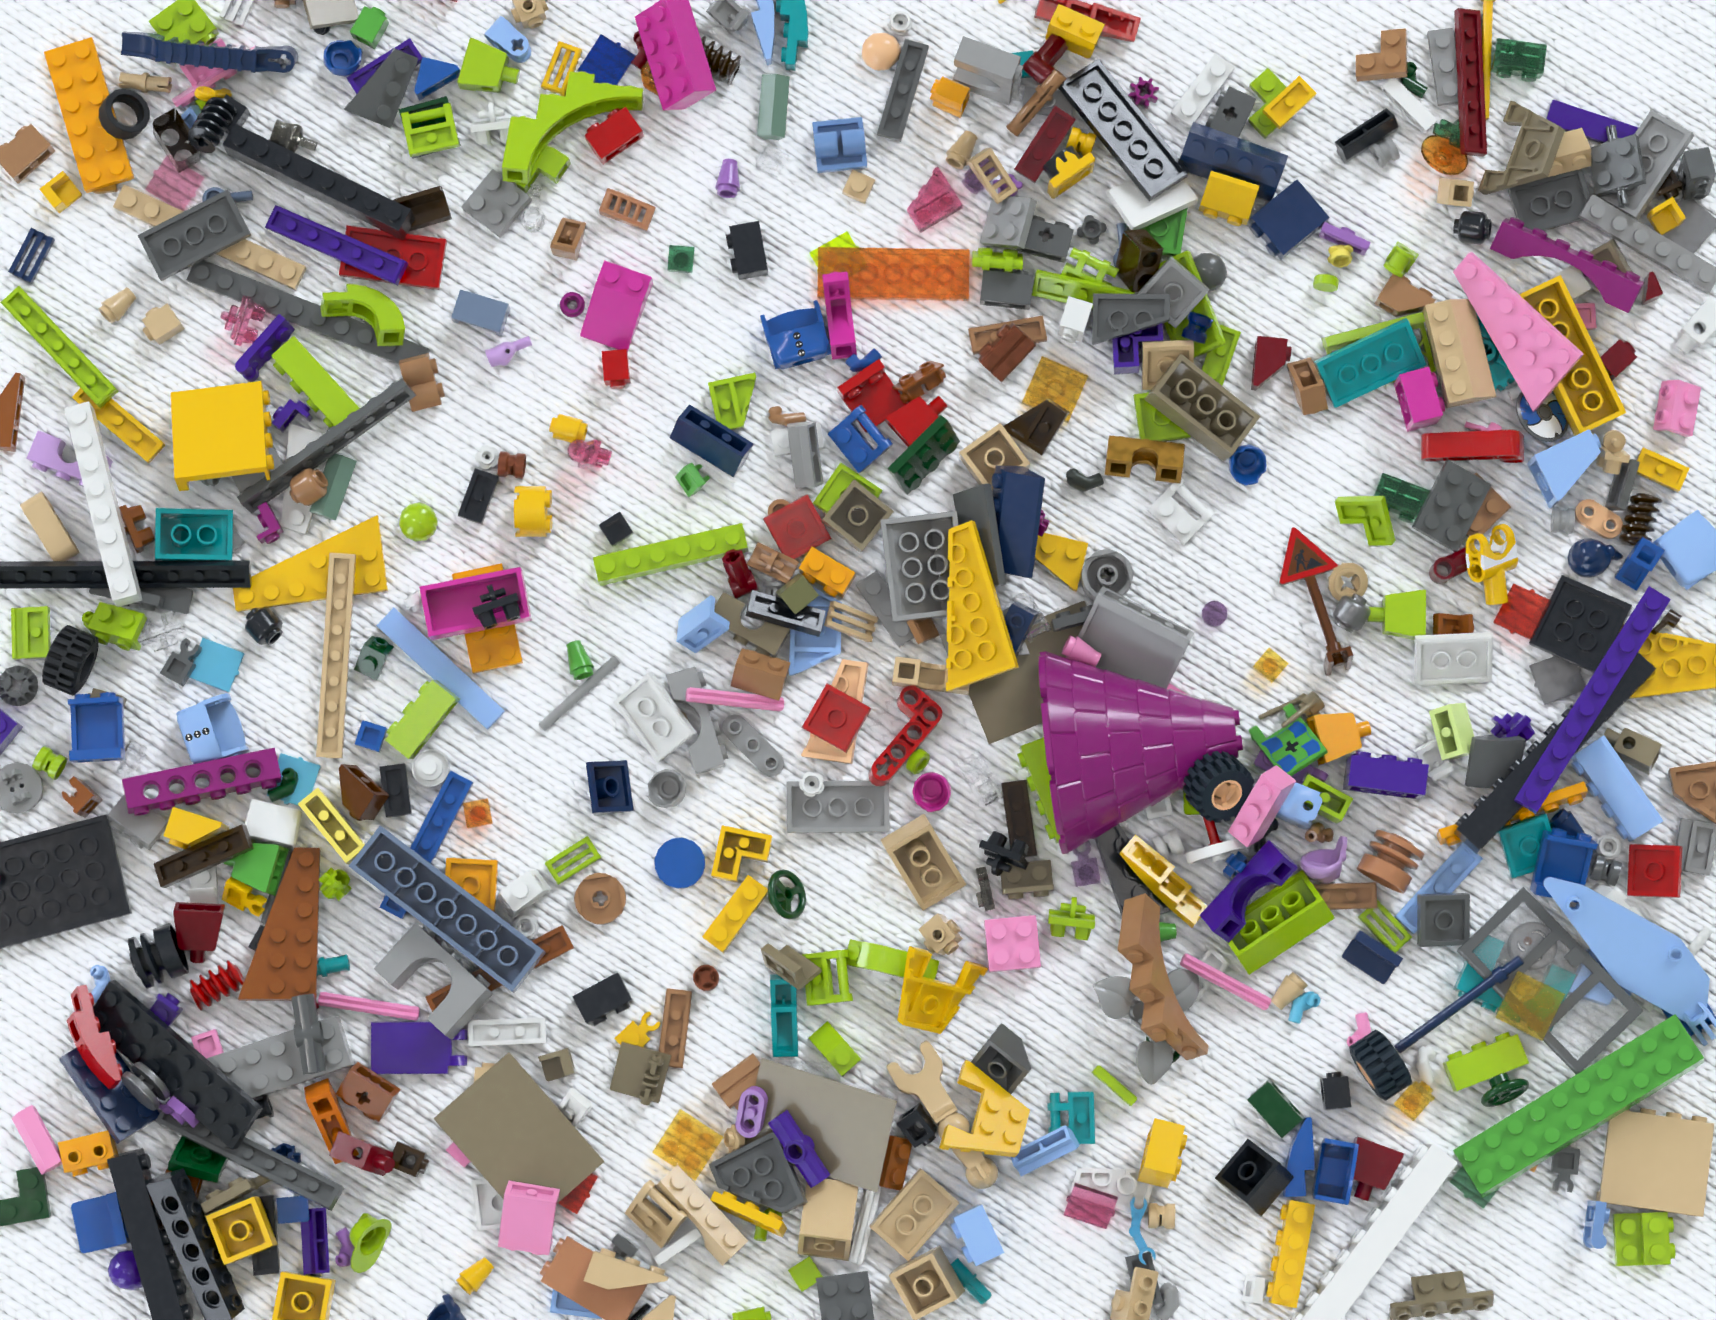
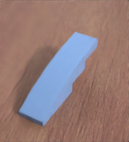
M756 0L759 10L751 12V18L768 66L772 64L775 42L773 0Z

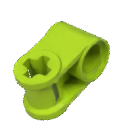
M1397 241L1383 266L1394 275L1403 277L1405 273H1408L1419 254Z

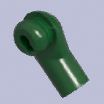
M1407 62V77H1401V83L1408 91L1422 99L1428 87L1417 81L1415 72L1417 66L1413 62Z

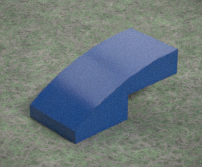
M1642 537L1614 575L1615 579L1637 591L1649 571L1652 572L1665 549Z

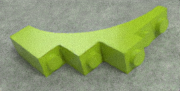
M583 71L570 72L565 97L557 94H540L536 119L526 116H511L502 163L503 181L528 184L533 166L541 152L553 138L567 127L585 118L605 112H612L617 108L621 110L626 107L628 110L642 111L644 103L643 88L618 86L610 83H595V74Z

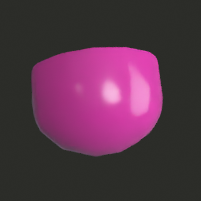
M928 772L922 774L914 782L912 793L918 806L927 812L941 810L949 803L951 786L944 776L935 772Z

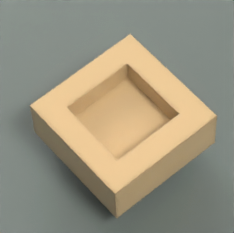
M852 169L842 194L865 204L876 179Z

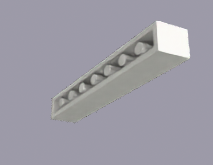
M89 401L66 407L64 410L112 601L117 607L142 601L95 409Z

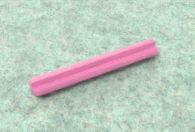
M692 687L687 688L685 695L688 702L770 711H782L784 709V698L782 697L778 701L757 694Z
M1189 954L1183 955L1180 961L1182 967L1262 1010L1269 1008L1271 998Z
M320 992L318 998L320 1006L416 1021L420 1014V1008L416 1006Z

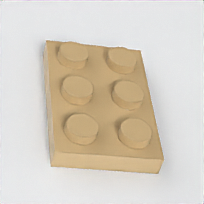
M919 1168L869 1227L909 1262L960 1202L923 1169Z

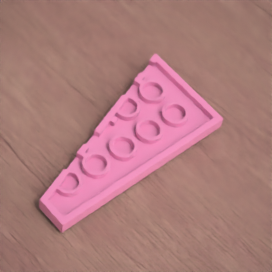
M1470 252L1453 273L1531 409L1535 411L1583 356V353L1473 252Z

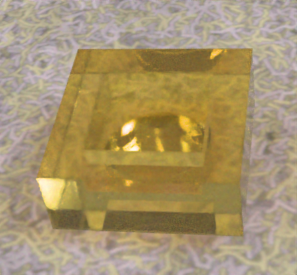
M1269 647L1252 668L1272 684L1289 663Z

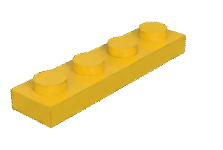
M81 388L72 396L79 404L89 401L95 409L97 420L147 463L150 464L165 447V443L112 398L99 408Z

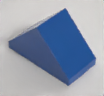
M422 57L414 89L418 100L424 99L459 78L460 69L458 65Z

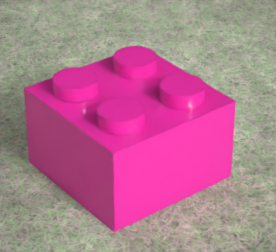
M1429 367L1400 374L1394 382V387L1407 432L1437 424L1443 416L1442 412H1445V405L1442 397H1438L1436 392L1438 387L1436 374L1434 372L1431 373Z

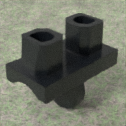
M492 584L487 585L489 593L480 596L482 603L492 601L472 608L475 617L480 620L485 630L498 626L494 613L504 610L508 622L521 618L519 608L521 603L517 593L497 599L506 595L504 588L494 591Z
M996 831L992 832L988 841L981 840L979 848L984 849V854L989 856L986 860V865L992 866L991 873L995 876H1000L1003 871L1010 873L1011 865L1026 870L1029 863L1025 857L1029 846L1021 840L1014 839L1010 850L1006 849L1004 846L1008 838Z

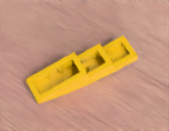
M1135 834L1119 854L1146 886L1171 911L1193 928L1201 918L1200 914L1208 905L1190 891L1192 886L1173 871L1175 868L1173 864Z

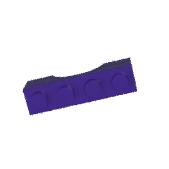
M1270 840L1246 864L1247 866L1244 870L1238 873L1200 914V917L1210 929L1228 943L1246 925L1245 910L1253 894L1267 885L1282 886L1298 868L1291 858Z

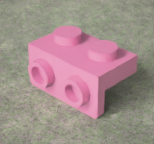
M1679 379L1662 381L1653 429L1656 431L1667 430L1685 437L1693 436L1701 387Z

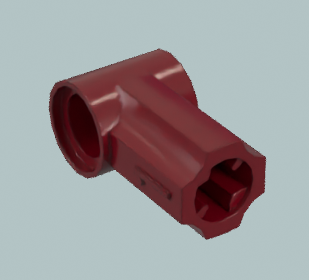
M1051 34L1039 50L1035 51L1024 63L1023 70L1041 85L1055 67L1053 66L1068 49L1066 41L1060 36Z
M1466 547L1446 557L1437 559L1429 569L1430 579L1436 584H1445L1450 579L1466 572ZM1442 565L1446 567L1448 576H1441L1437 572V566Z
M732 549L727 551L721 559L729 578L727 580L734 598L738 599L751 594L752 590L758 591L759 588L751 569L748 568L742 550Z

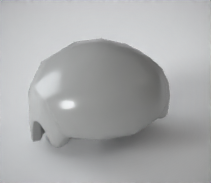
M664 769L656 772L648 782L647 797L656 807L666 809L675 807L685 797V780L675 770Z

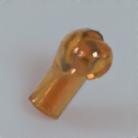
M646 63L640 71L643 86L658 96L649 63Z

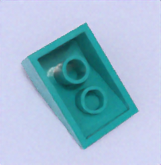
M156 508L155 561L232 560L233 510Z

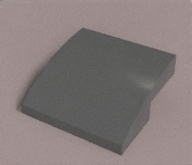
M1494 735L1472 737L1465 785L1467 787L1490 788L1500 777L1505 779L1511 773L1508 770L1509 767L1518 758L1522 761L1526 739L1520 736L1498 738Z

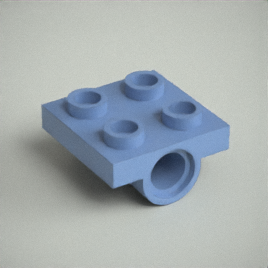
M862 117L812 122L817 173L868 168Z

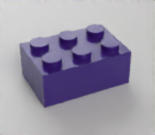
M1356 751V754L1346 759L1343 790L1419 800L1426 794L1429 765L1422 764L1423 760L1417 758L1397 761V756L1383 754L1379 758L1371 757L1369 752Z

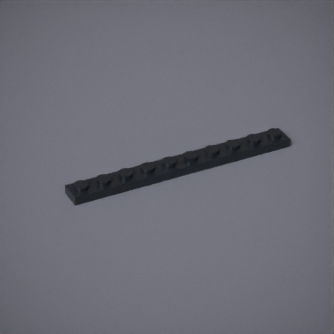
M250 560L133 561L139 588H251L252 585ZM0 561V589L109 588L102 561Z

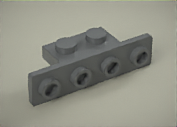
M89 588V593L92 595L111 598L109 588ZM140 588L142 601L135 602V604H140V609L154 612L155 608L188 614L193 590L189 588Z

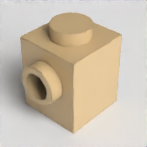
M1439 178L1436 203L1465 207L1472 206L1474 195L1473 181Z
M168 303L161 308H152L145 314L146 317L142 319L146 326L142 329L150 342L155 339L159 345L185 329Z

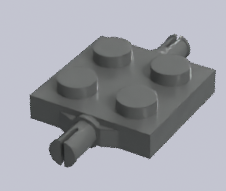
M1610 125V127L1607 126L1605 128L1608 141L1591 147V172L1595 195L1599 198L1610 194L1617 195L1618 207L1625 208V206H1629L1627 192L1636 186L1646 184L1640 142L1636 134L1618 138L1616 125Z

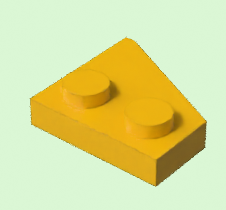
M1044 533L1042 537L1038 535L1035 560L1049 569L1053 575L1061 579L1071 590L1077 592L1088 543Z

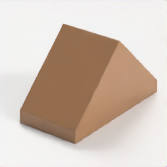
M562 217L551 242L552 254L578 261L587 223Z

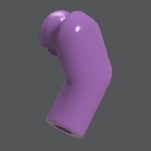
M347 1227L335 1233L342 1245L339 1254L335 1257V1262L339 1267H347L351 1264L350 1261L354 1251Z

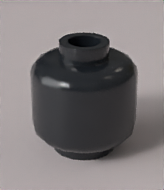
M1463 211L1459 219L1455 218L1453 232L1458 234V239L1462 243L1480 245L1490 238L1492 220L1488 219L1487 214L1484 212Z
M267 607L259 610L254 608L246 616L245 631L258 644L271 645L281 637L283 633L281 630L283 627L282 620L271 609Z

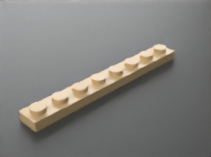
M123 185L113 205L114 209L154 227L184 212L127 185ZM246 239L216 253V255L295 291L307 269L306 266Z
M329 553L316 757L343 759L356 554Z

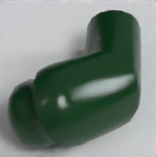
M284 769L280 786L267 791L272 803L294 793L299 780L298 774L294 769Z

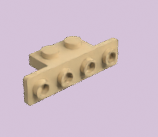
M1140 1267L1134 1268L1130 1292L1119 1289L1115 1291V1296L1111 1302L1110 1320H1149L1159 1275L1158 1271Z

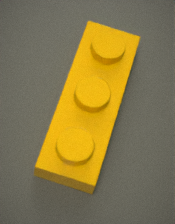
M714 1191L710 1198L718 1209L782 1238L787 1230L782 1221L783 1218L778 1214L769 1212L767 1215L759 1211L760 1207L746 1201L743 1204L736 1201L737 1197L729 1192L723 1191L721 1194Z

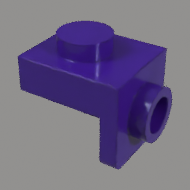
M289 399L284 407L280 406L272 416L274 419L272 424L284 433L289 423L294 420L298 413L310 422L313 419L311 414L308 413L311 409L300 400L295 403Z

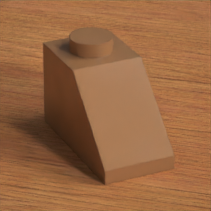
M1311 357L1287 363L1295 397L1303 416L1328 409L1325 386Z

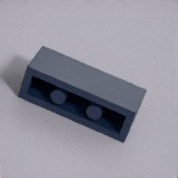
M690 404L678 417L669 437L733 478L745 464L754 443Z

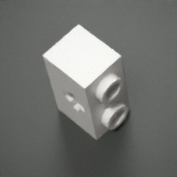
M1068 296L1057 334L1062 336V340L1069 343L1082 342L1093 303Z

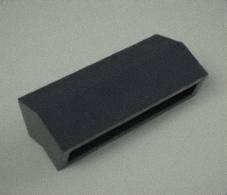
M1386 108L1335 141L1336 152L1344 164L1368 150L1372 144H1377L1383 138L1397 131L1399 126L1395 115Z

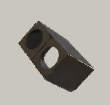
M175 108L154 119L153 135L177 172L180 173L198 163L201 159L200 151L189 142L188 132L190 129L177 109L175 115ZM173 129L179 134V140L175 145L168 146L163 143L161 135L165 130ZM179 150H188L192 154V156L183 161L175 160V154Z
M1145 229L1124 231L1128 237L1124 233L1122 234L1115 267L1119 269L1117 276L1131 292H1139L1159 270L1164 248Z

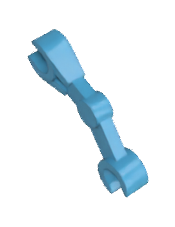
M1133 1197L1130 1201L1132 1221L1129 1234L1133 1237L1139 1249V1260L1146 1265L1142 1258V1254L1145 1251L1151 1252L1153 1259H1156L1154 1250L1147 1247L1140 1230L1141 1219L1147 1208V1201L1144 1198L1143 1207L1137 1209L1134 1207L1135 1197Z

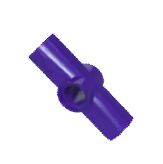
M788 1110L768 1122V1125L784 1147L783 1153L788 1162L796 1165L810 1188L830 1176V1173L814 1151L815 1144L813 1140L802 1133ZM796 1145L802 1149V1153L797 1150Z

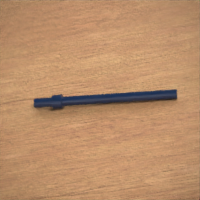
M1518 955L1504 966L1499 965L1492 970V974L1395 1044V1049L1401 1054L1498 982L1501 984L1509 978V974L1524 964L1522 958Z

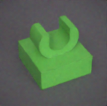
M693 463L684 466L675 476L688 498L695 495L710 479L709 475L702 478L698 472L703 467L701 464L694 466Z

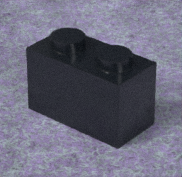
M759 221L729 226L730 234L725 235L728 249H733L735 258L730 259L732 273H738L739 280L769 275Z
M618 972L572 996L586 1024L593 1023L594 1026L608 1020L606 1015L613 1011L619 1014L629 1009V1003L634 1001Z

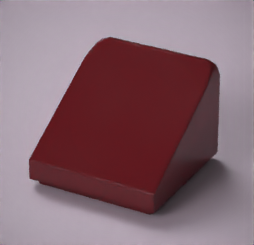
M1653 271L1649 272L1644 279L1642 306L1658 300L1663 294Z

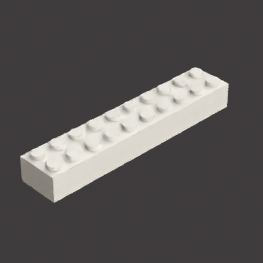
M1433 1143L1423 1146L1419 1145L1411 1156L1414 1161L1410 1166H1404L1396 1176L1399 1180L1397 1184L1386 1189L1380 1198L1383 1200L1380 1207H1373L1365 1218L1368 1223L1363 1229L1358 1228L1350 1238L1351 1246L1348 1250L1342 1249L1334 1260L1337 1263L1332 1271L1326 1270L1318 1281L1322 1285L1316 1292L1311 1291L1303 1301L1306 1305L1301 1313L1296 1311L1290 1320H1342L1458 1162Z

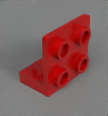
M880 359L837 387V393L848 409L852 412L862 405L866 409V415L876 427L883 423L889 414L907 404L903 403L900 399L899 391L892 388L894 384L885 373V366ZM857 420V422L860 424V426L862 427V429L864 430V432H865V433H868V432L865 430V428L861 425V423Z

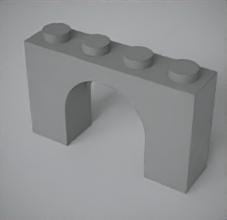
M963 36L954 58V66L957 69L953 81L971 88L970 92L1009 106L1011 99H1017L1021 88L1023 66L1020 65L1021 57Z
M414 923L373 969L390 985L399 990L421 966L432 962L445 964L451 974V988L446 998L427 1019L452 1040L494 993L488 989L490 983L480 974L475 977L470 972L473 967L462 957L457 960L452 956L454 950L443 941L439 944L434 939L437 935L425 925L422 928L417 923Z

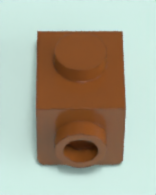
M1433 614V635L1474 632L1472 614Z

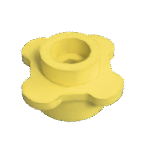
M1336 245L1328 249L1330 256L1327 260L1333 266L1342 268L1351 263L1353 259L1351 256L1353 247L1351 245Z

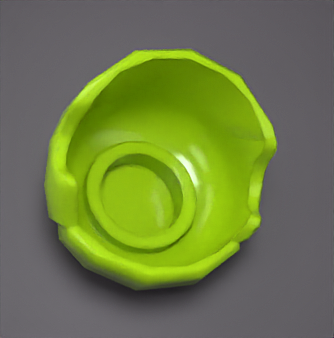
M422 502L410 503L402 510L399 526L406 538L419 542L425 541L434 535L438 526V520L432 507Z

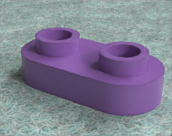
M758 1086L747 1088L740 1096L735 1125L739 1134L746 1138L756 1136L762 1130L768 1097L766 1092ZM752 1096H757L759 1102L754 1101ZM748 1119L753 1120L754 1125H750Z

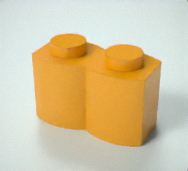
M942 76L940 80H935L930 93L932 94L930 99L933 100L932 106L961 118L968 104L971 88Z

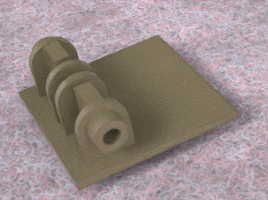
M621 1042L609 1090L640 1098V1103L643 1105H650L651 1102L659 1104L671 1055Z

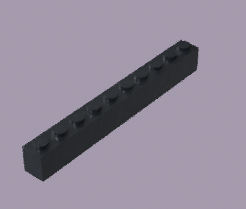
M1640 653L1636 654L1575 753L1656 670ZM1572 704L1561 714L1564 719L1558 725L1553 722L1543 733L1546 735L1543 741L1539 743L1536 740L1526 750L1529 755L1523 761L1518 758L1508 769L1511 773L1505 779L1500 777L1490 787L1493 792L1488 797L1482 795L1473 804L1476 809L1470 815L1464 813L1455 823L1458 827L1454 834L1474 853L1478 854L1523 807L1515 802L1514 799L1572 709Z

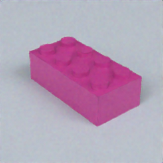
M660 0L635 16L663 111L687 109L716 91L689 0Z
M521 567L420 586L429 638L437 640L485 630L480 620L475 617L472 608L492 601L482 603L480 599L481 595L489 593L487 585L490 584L493 585L494 591L501 588L505 589L506 595L497 599L517 593L521 603L519 605L521 618L508 622L504 610L494 613L498 626L493 628L532 621Z

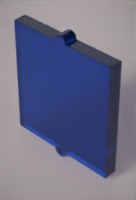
M600 34L577 71L595 74V83L618 85L636 55L623 48L620 42L615 43Z

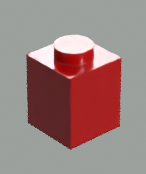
M627 349L601 351L605 385H610L611 389L624 388L625 384H630Z

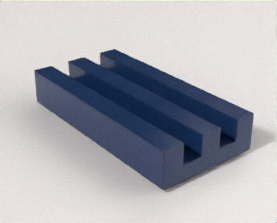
M31 227L8 272L33 284L55 239ZM35 236H36L37 239L35 240V242H34V244H33V246H32V248H31V250H30V252H29V254H28V256H27V258H26V260H25L23 266L21 267L20 271L18 272L17 270H18V268L20 267V265H21V263H22V261H23V259H24V257H25V255H26V253H27V251H28V249H29V247H30L32 241L34 240V238H35ZM45 240L46 243L29 276H26L25 274L42 241Z

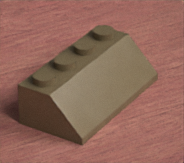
M1182 354L1177 357L1144 399L1223 462L1233 455L1261 417Z

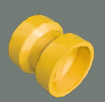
M1073 126L1066 148L1073 146L1077 152L1085 156L1089 152L1092 153L1097 136L1092 132L1084 133L1080 128Z

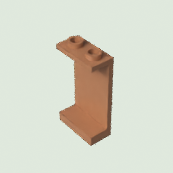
M567 1236L565 1240L560 1238L553 1249V1252L557 1253L553 1261L547 1260L540 1271V1274L543 1276L541 1282L604 1320H628L648 1284L607 1290L585 1282L584 1278L594 1251L573 1240L570 1236Z

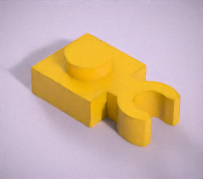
M230 877L225 882L221 900L241 911L248 908L253 915L260 917L265 911V908L262 906L267 902L264 896L252 894V887L233 877Z
M646 1012L642 1016L639 1026L632 1021L614 1039L620 1045L621 1042L644 1047L651 1040L646 1034L649 1031L657 1030L661 1023L658 1021L654 1026H649L647 1018L651 1016V1013Z

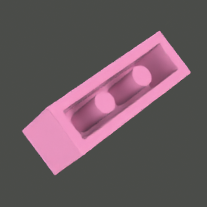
M1277 765L1261 774L1228 832L1247 848L1262 839L1296 780Z

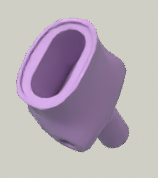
M527 336L514 342H502L491 349H486L485 353L491 367L505 366L509 364L516 351L532 346L530 337Z

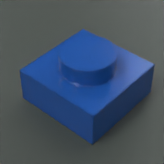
M362 720L355 745L380 753L388 728Z

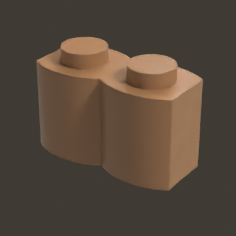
M429 353L399 360L403 380L416 394L409 401L412 412L442 405L441 398L445 397L442 382L437 383L435 374L439 373L436 359H431Z

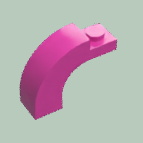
M848 272L823 274L832 360L849 358L853 354L857 355Z

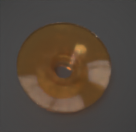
M1428 136L1421 145V153L1424 160L1433 169L1442 174L1459 175L1464 172L1468 165L1467 155H1461L1460 145L1446 136Z

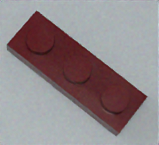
M1054 106L1014 168V171L1035 184L1043 172L1042 167L1052 158L1076 119L1057 106Z

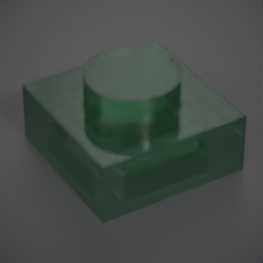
M669 245L667 271L693 274L695 247Z

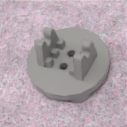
M19 762L7 764L0 769V807L10 813H23L29 811L41 801L43 797V783L36 769L28 764Z

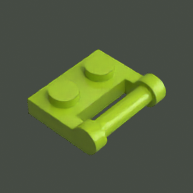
M451 103L443 104V107L421 112L401 113L410 157L460 147ZM446 117V122L412 129L413 123Z
M848 949L802 954V956L821 968L822 971L805 985L807 1006L853 1001V995L849 991L846 960L849 957ZM830 959H836L839 984V994L834 995Z

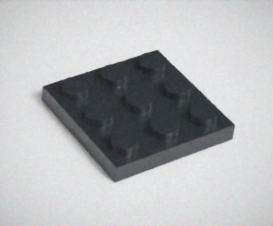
M1561 575L1529 641V645L1594 673L1623 628L1633 606Z

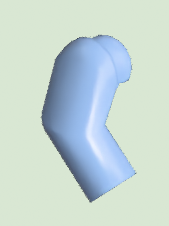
M94 965L90 970V975L93 976L96 985L91 992L95 1003L109 981H111L109 971L103 965Z

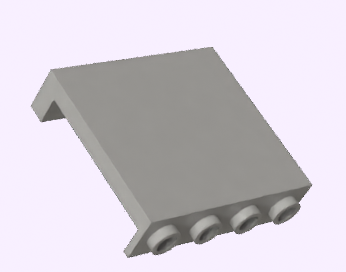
M1103 586L1094 600V604L1078 637L1096 651L1102 653L1096 665L1097 668L1107 669L1132 679H1139L1167 689L1195 632Z

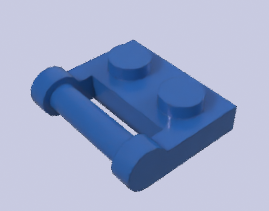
M862 405L854 409L850 415L828 433L829 437L858 473L863 472L893 446L890 439H886L866 415V409ZM856 420L861 423L878 446L875 450L854 425Z

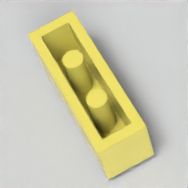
M317 787L300 801L298 805L344 862L350 865L365 843L325 793Z

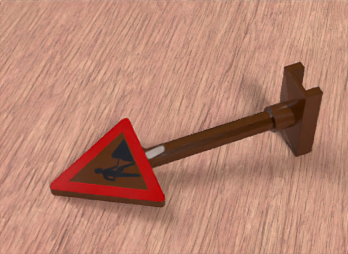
M1292 527L1279 584L1283 586L1299 580H1305L1327 644L1325 646L1327 653L1325 654L1323 664L1326 676H1329L1332 673L1333 666L1338 667L1343 664L1345 670L1351 669L1354 656L1351 646L1342 648L1340 642H1337L1315 577L1316 575L1333 571V568L1338 567V564L1297 528Z

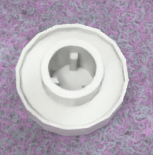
M429 749L416 755L411 769L413 777L418 783L432 788L445 782L450 766L444 754L437 750Z

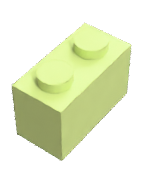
M1466 703L1448 704L1430 710L1429 714L1441 759H1458L1469 755L1474 733Z

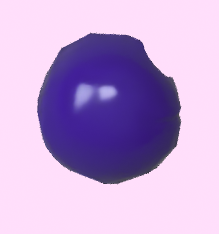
M125 1250L118 1252L110 1260L108 1266V1276L111 1282L125 1290L142 1288L143 1285L133 1251Z

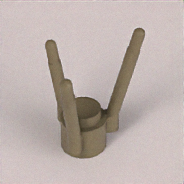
M1312 691L1308 695L1303 693L1299 697L1259 715L1258 718L1262 720L1282 711L1283 707L1289 703L1293 706L1300 703L1298 705L1299 711L1281 724V727L1285 728L1302 715L1311 717L1320 714L1319 711L1325 705L1321 698Z

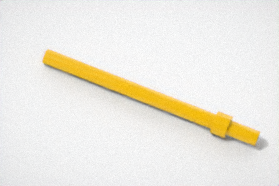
M1481 0L1483 2L1482 50L1486 120L1489 119L1493 2L1496 0Z

